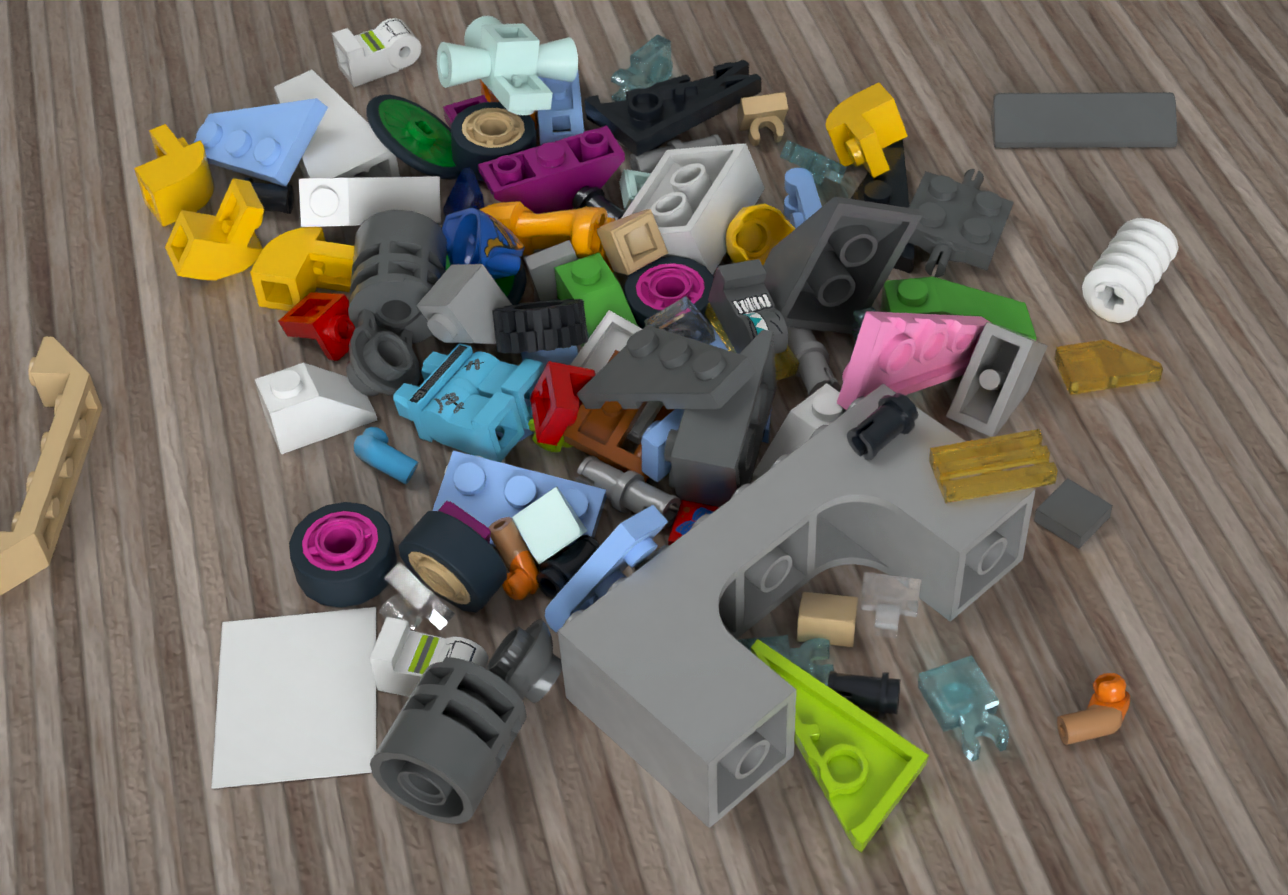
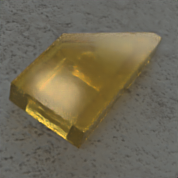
M1105 339L1058 346L1054 356L1055 363L1070 395L1160 381L1163 371L1161 363Z

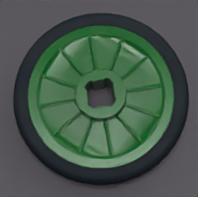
M378 95L369 101L366 108L368 123L381 143L396 157L412 168L429 176H439L440 179H456L463 175L452 160L451 129L440 118L421 105L395 95Z

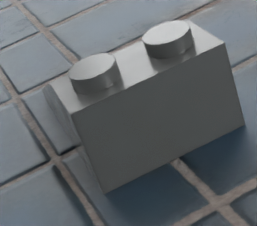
M835 196L775 245L763 265L767 273L764 284L775 304V309L779 310L783 315L787 327L856 334L863 322L866 311L870 310L923 216L918 209Z
M762 330L739 353L748 357L756 373L721 409H685L679 429H671L669 431L664 458L665 461L671 462L669 487L675 488L676 496L680 498L681 502L685 500L721 507L732 498L738 488L747 483L751 484L777 389L773 331Z

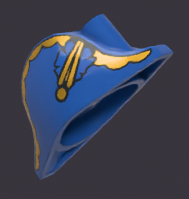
M468 208L446 215L442 231L447 239V254L450 266L483 264L493 279L504 278L518 273L521 264L520 257L523 255L525 246L511 230L494 217L476 208Z

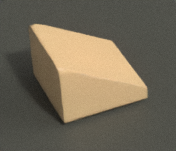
M651 209L637 212L596 229L610 265L615 272L630 275L668 254Z
M803 592L798 613L797 642L853 647L858 597Z

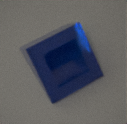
M470 167L462 169L443 207L445 218L448 214L464 209L476 208L480 210L485 207L483 194Z

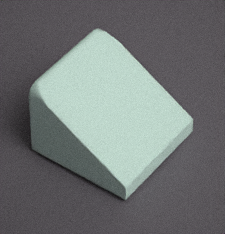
M558 487L553 488L512 517L538 564H541L587 532V529Z

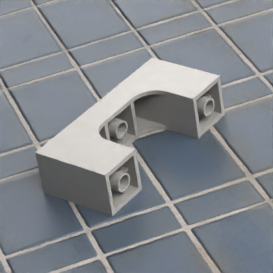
M884 384L880 385L866 397L861 396L854 400L847 411L829 425H822L817 428L807 442L791 454L780 456L770 470L753 483H747L738 488L728 502L712 514L701 516L687 533L671 545L660 547L651 556L649 562L629 577L618 579L611 585L604 596L587 609L573 613L565 621L562 628L558 630L566 698L708 828L713 826L794 756L796 689L736 639L817 574L835 566L855 564L881 570L951 622L1023 560L1035 489L919 408H917L918 418L915 420L914 429L908 434L900 433L881 449L872 460H866L864 454L860 457L852 449L847 440V433L878 409V402L883 396H893L896 393Z

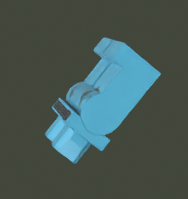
M459 343L449 355L433 351L423 362L421 372L424 382L419 387L404 383L394 393L393 399L398 414L414 421L420 439L430 442L435 440L443 445L474 456L502 462L525 434L523 428L529 429L528 422L533 418L531 404L527 407L525 399L530 400V395L545 368L543 362L525 358L519 366L502 362L486 352L478 351L473 353L471 346ZM495 431L504 434L501 440L498 441Z

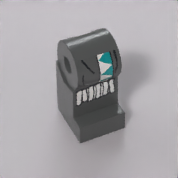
M759 259L717 266L708 297L711 307L738 354L762 330L773 331L775 354L785 352L788 345V330L785 319L781 312L775 309V304L764 284L767 273Z

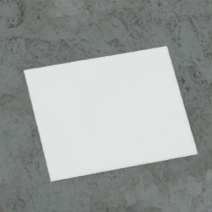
M376 607L222 622L211 789L372 773L370 761L376 752V682L369 657L376 643Z

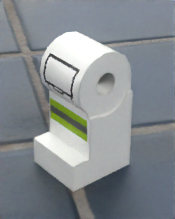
M397 18L387 19L381 22L376 29L355 36L348 28L332 33L338 67L353 87L398 72L400 69L412 65L421 53V44L418 38L401 19Z
M386 617L369 659L378 691L409 697L423 673L431 664L443 662L445 657H453L473 662L486 669L489 657L487 652L472 640L463 637L442 638L410 631L408 621Z

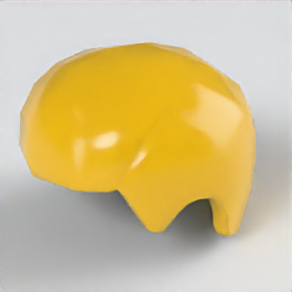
M763 203L743 207L727 228V253L733 263L759 259L763 266L771 249L796 228L785 219V216L779 209Z

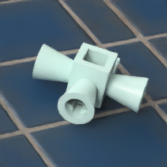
M482 16L471 22L465 32V46L441 42L437 52V71L439 80L444 88L481 79L507 111L517 115H530L534 113V110H551L553 92L539 77L572 82L576 78L578 71V53L572 38L567 37L540 44V40L524 23L502 24L500 20L492 16Z

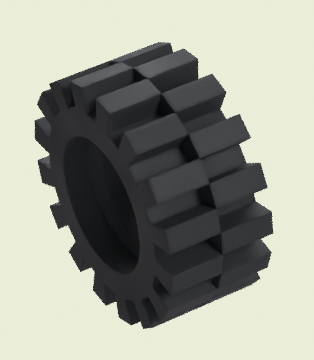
M582 299L535 301L534 303L508 305L492 310L497 352L522 353L528 351V353L539 350L550 351L555 350V348H569L588 342L584 300Z

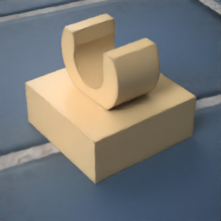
M785 92L741 98L737 111L739 130H749L748 138L753 146L759 144L760 133L758 130L763 127L770 128L773 131L775 143L781 142L784 134L783 122L788 111Z

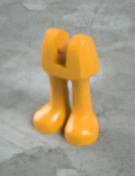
M517 201L495 203L480 209L497 219L516 235L525 246L524 256L532 255L535 250L550 248L570 240L578 258L600 253L612 273L614 272L596 230L607 223L615 221V218L607 217L608 214L605 208L583 207L535 214L529 208L524 207L522 202Z

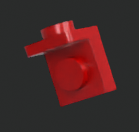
M310 292L278 320L287 337L316 339L328 360L338 361L349 351V343L356 329L349 318V300L345 294Z
M548 361L530 395L537 443L557 446L566 428L575 423L579 408L582 405L577 393L596 375L595 370Z

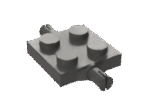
M975 169L966 171L962 183L956 182L948 176L936 175L925 171L909 208L918 209L923 216L908 243L919 246L931 254L925 265V270L930 276L936 264L938 267L934 277L943 276L949 261L963 262L986 271L988 270L1014 202L1001 198L993 192L979 190L984 181V176L979 170L974 181L972 177Z

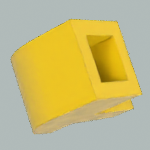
M879 82L842 101L831 111L826 119V129L841 167L845 168L851 164H854L855 167L863 165L873 178L890 170L882 149L908 136L894 98Z
M166 124L149 130L157 159L134 168L144 202L162 227L176 222L181 210L199 211L208 203L214 191V181L201 140L188 145L184 137L177 139Z
M232 179L216 216L184 210L180 211L165 245L177 276L201 280H218L245 271L257 260L263 247L254 230L258 229L262 223L264 208L250 181Z
M323 227L297 228L275 237L263 248L250 271L259 307L290 311L310 292H315L317 288L350 293L354 246L326 242Z

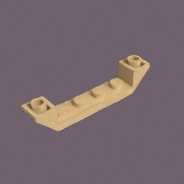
M43 337L37 356L32 357L29 363L30 383L32 386H36L44 407H54L55 416L49 432H45L42 436L41 455L35 471H31L28 475L26 483L27 494L21 511L16 512L13 517L12 532L0 531V596L50 565L102 410L90 374L54 337Z

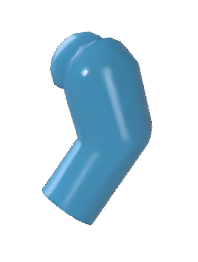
M377 427L366 428L362 435L357 436L354 441L356 456L370 466L407 484L416 471L419 462L387 445L389 438L382 429Z

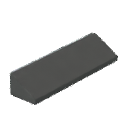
M1171 92L997 93L993 97L991 126L994 148L1177 146L1176 100L1174 93Z

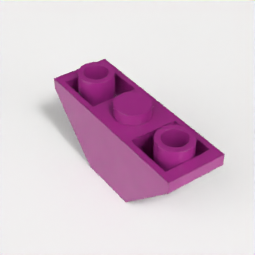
M604 126L558 141L544 143L541 146L511 155L501 156L497 159L478 164V167L495 200L502 203L520 201L524 207L529 208L535 214L573 209L572 202L576 193L585 186L602 188L624 162L625 152L608 126Z

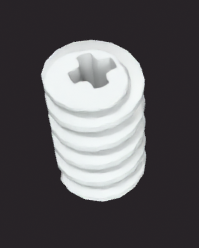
M1136 218L1127 221L1119 228L1116 236L1110 241L1109 246L1102 252L1100 259L1095 262L1092 270L1086 275L1082 285L1083 297L1089 308L1097 316L1109 322L1122 323L1130 321L1137 315L1138 309L1143 306L1146 297L1151 294L1154 285L1159 282L1162 273L1169 267L1170 261L1176 257L1179 247L1177 238L1172 231L1162 223L1148 218Z

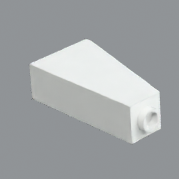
M312 69L274 87L278 104L317 98L328 107L298 163L304 179L400 177L397 157L381 143L369 123Z

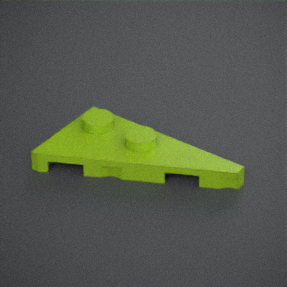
M757 639L751 647V652L796 689L794 742L855 849L862 852L926 766L929 755Z

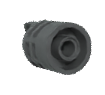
M405 210L382 211L365 220L356 232L348 308L349 318L356 329L349 343L350 361L347 363L346 373L350 383L364 395L377 396L380 393L394 395L404 383L417 386L420 378L419 361L412 349V344L421 342L433 335L427 326V319L416 305L446 272L447 239L441 227L435 221L417 212Z
M542 618L534 621L525 631L519 626L513 629L498 646L486 669L473 662L453 657H445L443 662H437L427 667L370 761L373 777L384 791L410 810L438 822L461 824L472 818L495 777L500 764L510 750L515 737L526 721L524 697L532 703H537L550 690L562 671L561 659L553 654L552 636Z

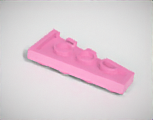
M866 311L850 362L843 371V384L837 404L847 410L854 400L861 396L866 397L882 384L896 393L908 395L964 375L984 326L989 321L982 316Z

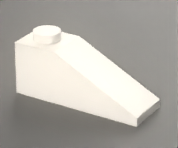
M439 176L299 179L301 227L361 225L374 214L388 210L413 211L429 217L436 223H441Z

